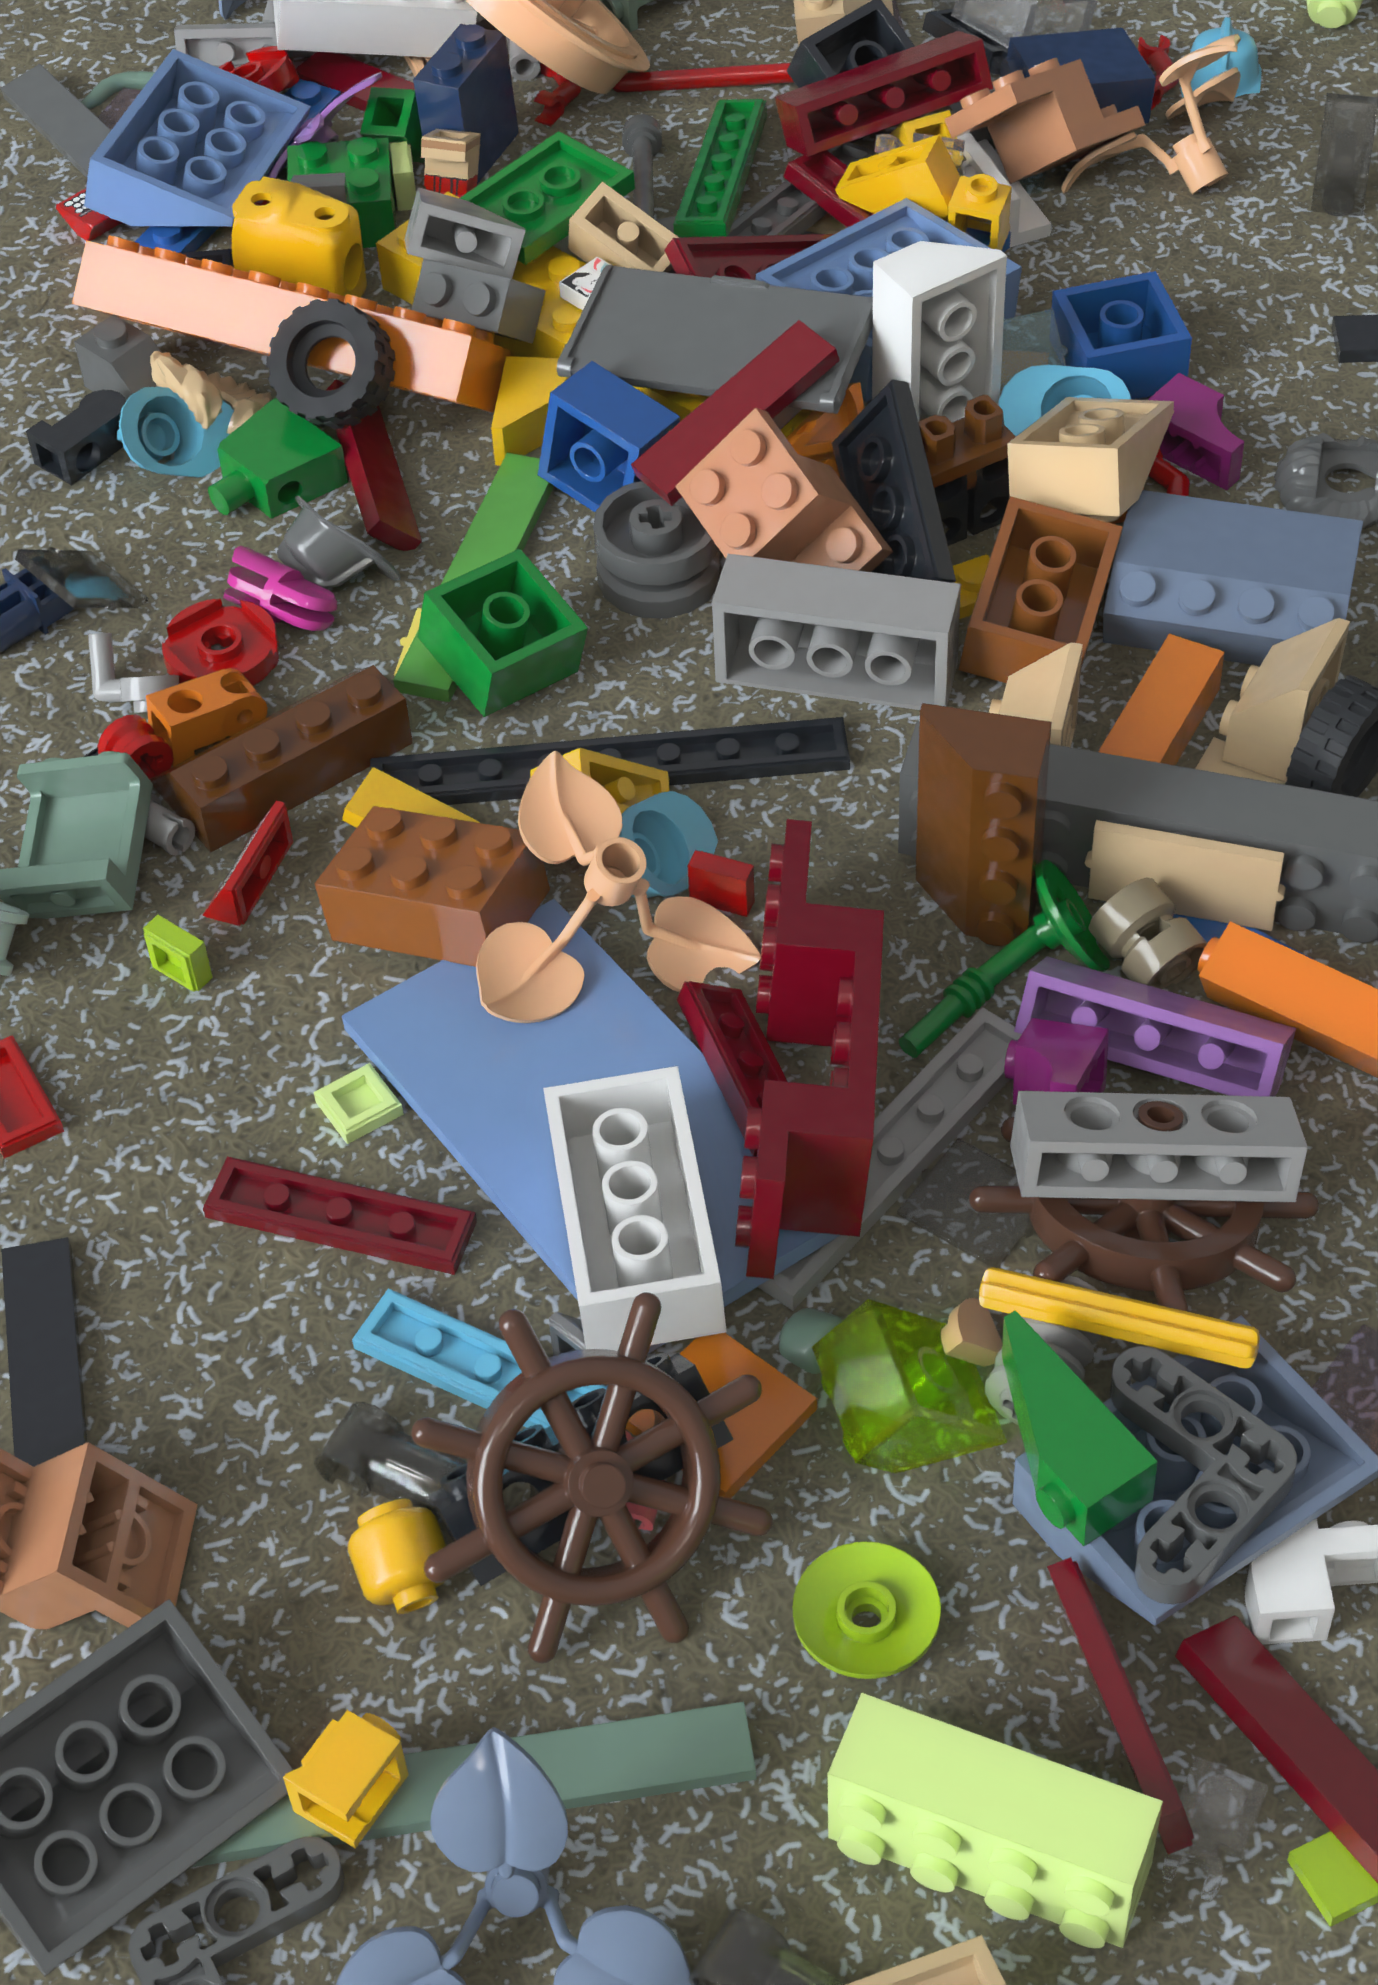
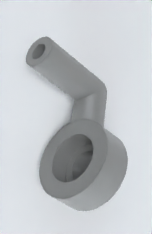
M112 633L88 634L92 689L95 699L105 702L133 701L134 713L147 712L146 695L179 684V675L115 679Z

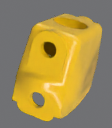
M265 176L260 181H251L244 187L232 205L235 217L232 229L234 269L245 272L252 270L281 278L282 281L297 284V282L305 283L342 296L346 294L357 297L363 296L367 287L359 215L353 206L302 184ZM260 200L270 201L268 204L262 206L254 204L255 202Z

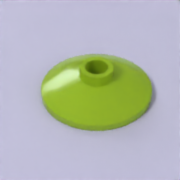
M854 1542L841 1545L815 1559L807 1567L797 1583L792 1606L795 1630L807 1652L826 1668L841 1675L861 1679L891 1676L914 1665L933 1644L939 1629L941 1616L938 1589L926 1568L903 1550L877 1542ZM868 1611L876 1614L880 1619V1623L873 1627H861L854 1624L852 1620L858 1613Z

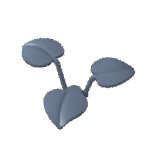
M495 1727L486 1732L472 1753L445 1780L435 1797L431 1811L430 1825L432 1836L437 1847L455 1865L467 1871H487L485 1887L478 1891L476 1904L454 1944L441 1956L435 1940L424 1929L416 1926L394 1927L376 1934L363 1943L349 1958L336 1982V1985H467L463 1978L451 1970V1968L463 1959L488 1911L495 1907L506 1916L522 1917L541 1907L546 1911L559 1947L570 1954L556 1969L553 1985H699L689 1967L682 1945L672 1929L657 1916L646 1910L627 1905L608 1907L595 1912L584 1921L580 1928L578 1939L569 1932L559 1906V1891L548 1885L550 1866L560 1857L568 1837V1817L564 1803L554 1784L535 1759L512 1738Z

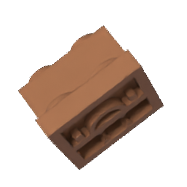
M1057 58L1047 60L1028 70L1030 76L1027 78L1024 77L1022 70H1018L992 82L995 92L990 93L989 88H986L961 99L960 103L963 109L944 119L952 139L988 127L1010 184L1083 157L1096 147L1145 126L1138 106L1119 113L1115 104L1100 109L1081 59L1060 66Z
M758 408L752 410L675 486L725 558L727 554H736L872 572L893 552L830 465L798 455L768 412Z
M89 1442L34 1467L0 1448V1612L30 1628L50 1629L96 1610L129 1628L168 1599L176 1607L198 1504Z

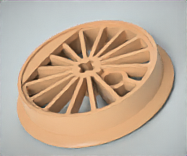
M466 0L487 21L528 54L564 78L592 92L608 94L629 70L644 72L650 68V62L644 50L618 18L600 0Z

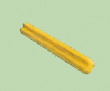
M996 1267L987 1268L980 1283V1305L984 1308L1010 1314L1016 1310L1022 1317L1243 1369L1252 1367L1259 1349V1330L1248 1325Z

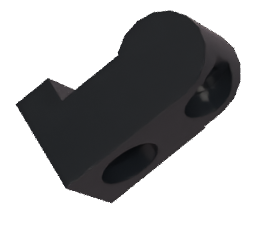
M114 390L93 391L80 401L79 407L53 426L41 420L26 430L34 464L71 486L123 448L122 441L117 440V431L120 429L119 421L122 407L126 403L125 397Z

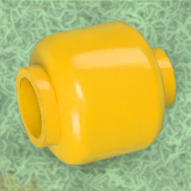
M398 1499L376 1506L358 1517L357 1523L359 1528L351 1535L347 1547L365 1598L375 1605L394 1604L398 1614H406L437 1601L439 1597L435 1588L444 1582H432L424 1573L426 1559L431 1554L447 1546L435 1514L427 1508L414 1507L410 1499Z

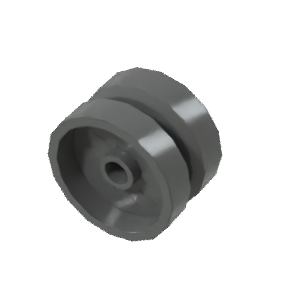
M643 481L624 485L604 499L595 512L593 532L595 551L598 555L596 565L597 581L607 601L620 611L641 618H671L690 613L709 601L716 591L720 579V551L683 497L671 506Z

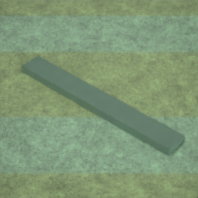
M744 1701L511 1737L545 1771L557 1789L565 1809L756 1780V1767ZM478 1743L404 1754L409 1776L362 1841L431 1830V1811L438 1791L445 1780L472 1753ZM287 1795L192 1867L261 1857L292 1840L302 1837H319L331 1845L345 1844V1842L295 1813L289 1795Z

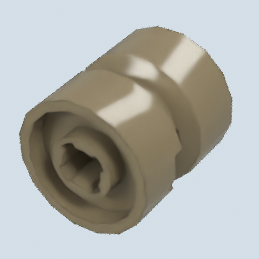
M1143 878L1134 881L1118 891L1096 912L1088 927L1090 933L1112 959L1124 958L1121 968L1129 980L1159 989H1164L1172 983L1177 984L1189 977L1198 968L1200 956L1207 945V942L1187 918H1173L1176 910L1175 904L1153 878Z

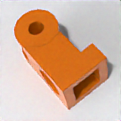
M232 668L219 670L146 695L148 723L154 729L155 735L162 737L173 750L174 759L172 766L194 756V750L226 739L227 736H232L266 718L268 710L266 701L239 670Z

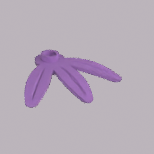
M382 73L374 74L354 85L333 100L321 114L318 113L314 118L307 120L294 135V142L291 145H301L310 141L321 143L337 142L339 136L331 129V120L356 93L380 80ZM287 149L280 156L267 177L276 178L287 166ZM264 200L257 201V203L261 204Z

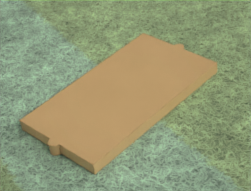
M1096 820L1092 851H1088L1085 865L1091 868L1088 898L1108 901L1118 891L1134 881L1143 878H1153L1175 904L1176 910L1174 914L1224 923L1231 921L1240 926L1272 931L1277 901L1283 900L1286 889L1284 885L1280 884L1285 853Z

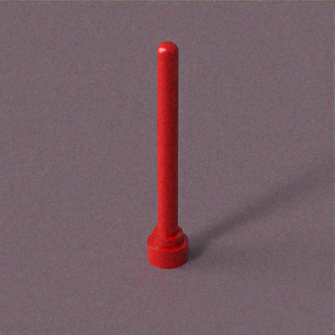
M790 63L626 73L613 89L617 92H639L795 82L787 73Z

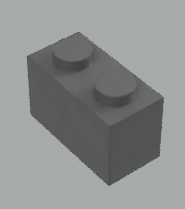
M423 258L411 310L424 313L428 317L442 321L444 318L459 321L498 336L533 344L546 290L511 278Z

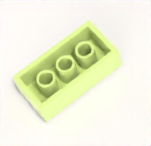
M861 1693L828 1772V1838L838 1841L837 1846L840 1851L860 1863L876 1865L883 1858L910 1868L912 1877L923 1886L932 1890L952 1892L955 1886L985 1896L984 1901L986 1905L1004 1917L1014 1920H1026L1030 1914L1060 1924L1059 1929L1061 1933L1079 1945L1088 1948H1102L1105 1942L1123 1948L1152 1865L1163 1801Z

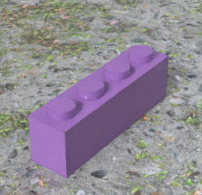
M1047 956L1029 970L1014 1032L1022 1034L1031 1018L1109 1029L1107 1060L1229 1096L1274 1097L1283 1079L1296 1028Z

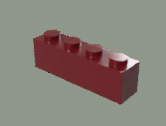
M956 31L774 98L787 147L809 157L957 103L961 99L986 88L992 90L993 85L983 39L962 31Z

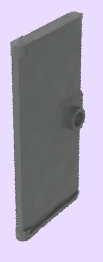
M606 265L601 271L568 343L565 344L558 359L557 374L559 377L570 378L589 362L594 361L631 386L711 396L795 322L800 320L836 348L840 361L787 407L837 414L873 328V297L774 286L759 280L718 275L708 278Z

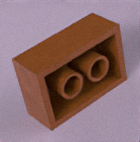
M1010 496L968 625L959 670L1007 683L1008 676L1071 642L1083 644L1082 669L1123 526Z
M378 806L372 807L314 883L333 941L436 960H446L476 967L480 948L488 935L506 923H528L550 891L544 862L528 849L520 835L519 829Z

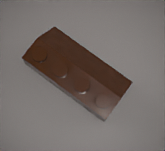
M372 665L330 683L149 780L177 815L189 819L194 824L197 838L210 852H213L254 830L276 800L284 802L287 811L367 769L370 767V758L389 757L413 744L406 698Z
M922 703L919 725L916 881L964 935L978 937L984 943L993 946L1007 945L1032 925L1038 893L1035 867L1037 863L1042 861L1052 722Z

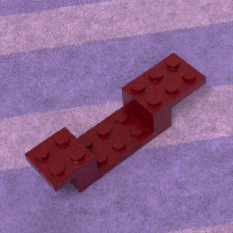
M787 819L784 844H771L768 881L780 882V885L768 884L766 893L764 933L759 970L771 971L772 975H759L756 1013L768 1014L767 1041L831 1047L830 1065H840L842 1068L834 1067V1070H831L829 1086L765 1080L762 1108L748 1107L744 1148L756 1149L757 1157L743 1156L739 1197L752 1199V1206H738L735 1247L748 1248L746 1277L774 1279L779 1229L860 1237L874 1139L884 910L806 903L812 821Z

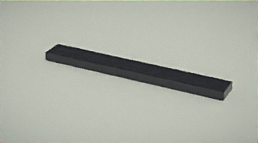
M843 717L370 758V771L374 767L446 805L522 799L524 790L531 778V769L538 767L553 751L564 755L577 748L587 749L667 771L669 786L850 770V756Z

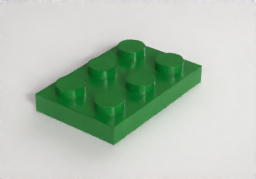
M558 131L459 199L470 201L524 227L526 231L517 261L527 265L569 235V219L601 182L607 184L623 197L635 189L634 171Z

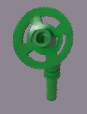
M1045 859L1037 863L1035 867L1036 888L1043 912L1033 917L1034 925L1030 926L980 967H969L966 969L962 976L957 977L953 984L944 989V998L899 1038V1045L906 1054L912 1058L918 1057L962 1016L966 1018L971 1017L976 1012V1009H980L985 1004V1001L990 1000L994 996V987L1046 946L1053 950L1063 945L1071 955L1086 967L1100 972L1109 969L1110 960L1100 950L1095 938L1088 929L1093 917L1073 885L1052 862Z

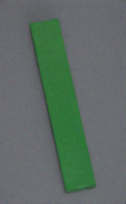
M722 99L717 101L673 223L674 234L679 238L729 236L767 119L766 100Z

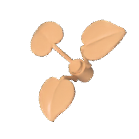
M1239 34L1223 37L1204 48L1183 56L1160 76L1159 81L1162 87L1179 79L1184 95L1183 98L1166 111V118L1171 119L1187 111L1194 131L1193 134L1173 145L1176 156L1171 158L1145 134L1136 136L1135 132H1131L1096 147L1082 157L1067 175L1061 191L1063 193L1067 192L1077 177L1087 167L1112 158L1124 151L1140 147L1146 148L1165 165L1170 175L1180 171L1192 195L1197 193L1202 187L1211 186L1226 177L1228 172L1210 138L1206 136L1198 106L1211 102H1233L1240 83V72L1237 67L1226 70L1209 79L1194 91H1192L1191 80L1197 70L1215 62L1229 52H1237V44L1241 40Z
M553 751L542 761L529 779L520 802L518 813L520 835L528 849L541 861L548 864H560L575 856L580 865H589L584 876L587 894L553 943L543 929L526 922L506 923L488 935L480 948L476 963L480 1002L488 1013L510 1022L535 1023L549 1020L567 1010L578 997L585 975L581 964L572 956L562 952V950L570 942L597 903L603 906H619L627 902L632 895H635L643 933L654 938L647 950L648 965L654 975L670 989L680 993L684 981L703 983L706 975L716 967H728L740 974L758 963L761 955L749 937L727 916L701 900L684 896L667 898L657 907L653 923L646 894L650 884L646 879H642L646 869V857L643 850L635 842L619 837L622 829V815L615 799L597 781L572 766L559 752Z

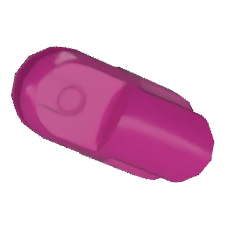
M241 545L235 548L232 561L241 565V567L230 568L227 583L233 588L225 589L224 599L241 606L240 600L255 603L266 610L276 623L282 620L293 626L311 631H324L332 625L334 616L329 612L337 610V600L331 591L304 579L300 571L253 549Z

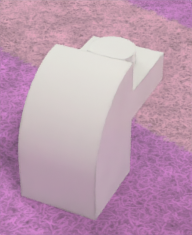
M1315 1519L1250 1562L1245 1586V1603L1250 1631L1262 1645L1328 1639L1335 1610L1331 1586L1378 1583V1525H1368L1362 1521H1345L1335 1524L1330 1528L1319 1529L1317 1519Z

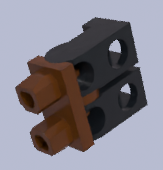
M983 394L967 401L965 417L957 421L951 422L946 416L936 414L918 421L941 520L950 529L945 533L947 545L950 546L966 539L967 530L972 535H976L1001 524L1010 498L1007 443L1016 437L1004 425L1003 410L990 396ZM990 501L997 510L991 515L981 518L982 509Z

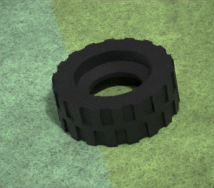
M328 298V301L320 299L309 301L310 304L304 307L298 306L292 310L293 314L281 321L278 325V332L275 337L272 336L269 344V347H271L270 355L266 360V367L269 368L270 377H268L270 387L275 389L277 399L281 404L289 407V411L321 427L327 425L333 429H342L344 425L348 424L352 426L357 425L367 415L372 416L378 410L377 406L382 400H386L390 392L388 388L391 381H394L395 376L393 361H396L395 352L389 344L391 339L387 332L379 327L381 324L349 303L345 304L338 299ZM332 337L342 338L350 344L355 354L353 374L338 389L330 391L318 389L308 376L307 362L313 348L322 340Z
M1348 675L1345 679L1337 681L1335 686L1327 691L1322 701L1310 715L1311 717L1306 726H1304L1298 743L1292 752L1291 762L1287 768V782L1285 785L1358 797L1377 774L1378 688L1355 676Z

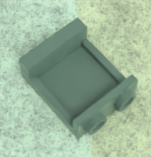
M114 751L101 752L96 756L70 759L48 758L42 762L20 764L17 778L29 791L30 803L18 867L0 869V899L6 904L29 913V918L48 919L133 910L153 783L129 754Z

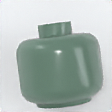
M803 1308L794 1313L784 1324L779 1336V1351L784 1358L801 1369L812 1374L821 1373L829 1363L840 1367L852 1351V1345L847 1341L850 1336V1329L847 1323L836 1315L815 1308Z

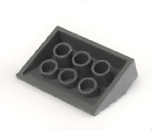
M170 1599L0 1718V1918L44 1977L288 1795L283 1777L286 1773L293 1771L292 1767Z

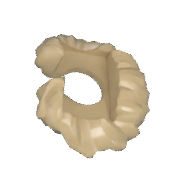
M154 351L150 356L151 375L156 383V387L170 388L172 392L177 393L180 398L184 399L188 409L194 413L196 422H199L203 429H208L222 412L223 401L234 410L227 429V433L231 434L272 400L270 392L256 394L255 389L250 390L246 382L237 385L231 376L221 378L219 372L207 375L204 371H199L190 364L185 363L182 365L169 352L161 353Z

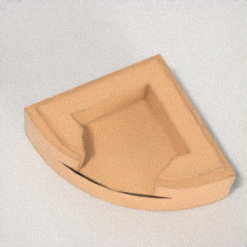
M969 1298L960 1303L949 1314L948 1324L941 1329V1341L945 1355L983 1367L995 1364L996 1355L1002 1348V1341L988 1308L980 1305L979 1298Z

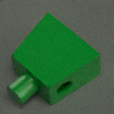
M276 397L220 442L217 452L223 478L208 487V494L215 508L223 515H228L247 502H250L272 519L300 506L295 499L296 496H299L305 502H309L348 483L342 445L308 420L289 411V407L281 404Z

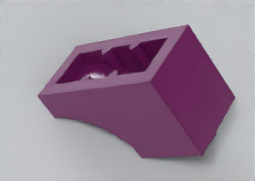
M1178 373L1148 399L1174 401V413L1160 445L1163 458L1228 490L1240 479L1245 441L1232 434L1221 421L1224 395Z
M1031 1018L1020 1038L1009 1042L1006 1052L1004 1073L1007 1079H1014L1013 1104H1017L1018 1091L1103 1093L1106 1088L1109 1029Z

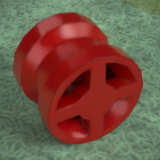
M136 714L125 715L116 719L104 730L98 742V754L105 751L127 753L149 779L171 768L174 759L173 750L162 737L155 735L154 729L144 717Z

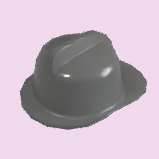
M299 496L295 497L302 510L286 531L284 540L278 547L277 555L283 564L300 571L304 579L326 589L341 586L367 567L394 581L401 579L400 573L377 551L349 532L320 516Z

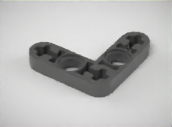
M1138 1346L1129 1348L1118 1355L1113 1363L1110 1397L1113 1405L1122 1415L1203 1472L1143 1536L1137 1549L1135 1579L1138 1587L1148 1598L1158 1603L1174 1605L1186 1602L1196 1595L1288 1495L1293 1486L1297 1454L1293 1445L1281 1433L1172 1357L1154 1347ZM1148 1377L1157 1380L1156 1389L1149 1385L1142 1386L1138 1391L1130 1387L1131 1378L1138 1382H1143ZM1164 1401L1171 1406L1168 1413L1163 1412ZM1204 1412L1214 1416L1221 1423L1222 1430L1211 1437H1196L1183 1427L1181 1421L1191 1413ZM1236 1436L1241 1438L1240 1448L1233 1444ZM1268 1459L1275 1464L1274 1472L1263 1469L1256 1475L1248 1470L1249 1461L1259 1465ZM1220 1502L1229 1506L1235 1512L1237 1521L1228 1528L1213 1529L1202 1524L1197 1518L1195 1511L1204 1503ZM1184 1537L1192 1544L1186 1550L1182 1571L1173 1567L1163 1574L1156 1570L1157 1558L1166 1563L1171 1561L1183 1549Z
M319 1837L298 1838L150 1914L138 1923L131 1934L128 1947L132 1965L141 1985H224L217 1972V1967L325 1911L337 1901L343 1891L345 1880L338 1852L329 1842ZM309 1861L314 1869L327 1865V1867L319 1872L322 1884L316 1889L308 1891L306 1885L302 1882L292 1884L297 1879L295 1867L301 1862ZM270 1877L273 1878L277 1891L292 1884L279 1891L285 1907L274 1911L268 1890L262 1883V1881ZM249 1897L259 1904L260 1910L257 1919L245 1930L238 1932L227 1931L217 1924L220 1909L231 1899ZM201 1914L206 1932L214 1942L213 1945L203 1949L199 1936L196 1935L182 1942L177 1947L179 1960L174 1964L165 1966L159 1957L146 1961L156 1953L153 1941L160 1936L168 1935L173 1943H179L195 1935L196 1931L190 1919Z

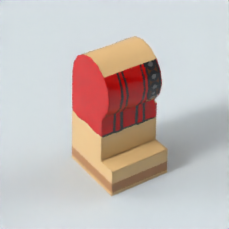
M435 129L422 136L421 158H425L424 186H426L427 190L445 194L448 191L460 198L477 186L481 133Z

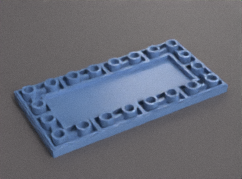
M552 899L538 907L528 923L543 929L553 943L572 917L555 899ZM581 926L562 952L572 956L581 964L585 975L582 989L575 1002L567 1010L549 1020L535 1023H515L491 1015L480 1002L476 967L446 960L434 964L342 1015L344 1029L577 1301L576 1285L543 1088L678 1066L721 1279L724 1307L769 1280L746 1277L748 1248L735 1247L738 1206H752V1199L739 1197L743 1156H752L749 1149L744 1148L745 1139L703 1053ZM779 1229L774 1276L840 1235ZM665 1343L650 1345L648 1354Z

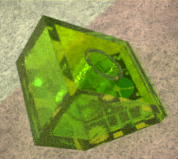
M867 1299L812 1346L822 1374V1387L832 1400L844 1432V1445L855 1463L897 1474L1007 1442L994 1408L989 1403L985 1394V1386L976 1365L945 1355L941 1341V1329L947 1325L946 1323Z

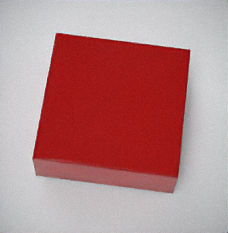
M695 850L687 865L689 897L701 900L715 909L748 917L755 902L754 865Z

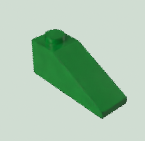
M1016 1310L1005 1316L1003 1323L1002 1360L1036 1491L1037 1503L1045 1517L1055 1527L1059 1529L1066 1527L1084 1547L1153 1501L1158 1461Z

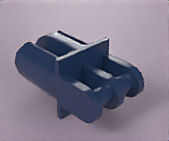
M34 563L15 575L6 568L2 570L5 583L0 585V654L38 630L46 635L49 633L47 627L69 614L77 604L78 596L76 592L68 587L63 588L62 581L54 575H48V570L39 563Z

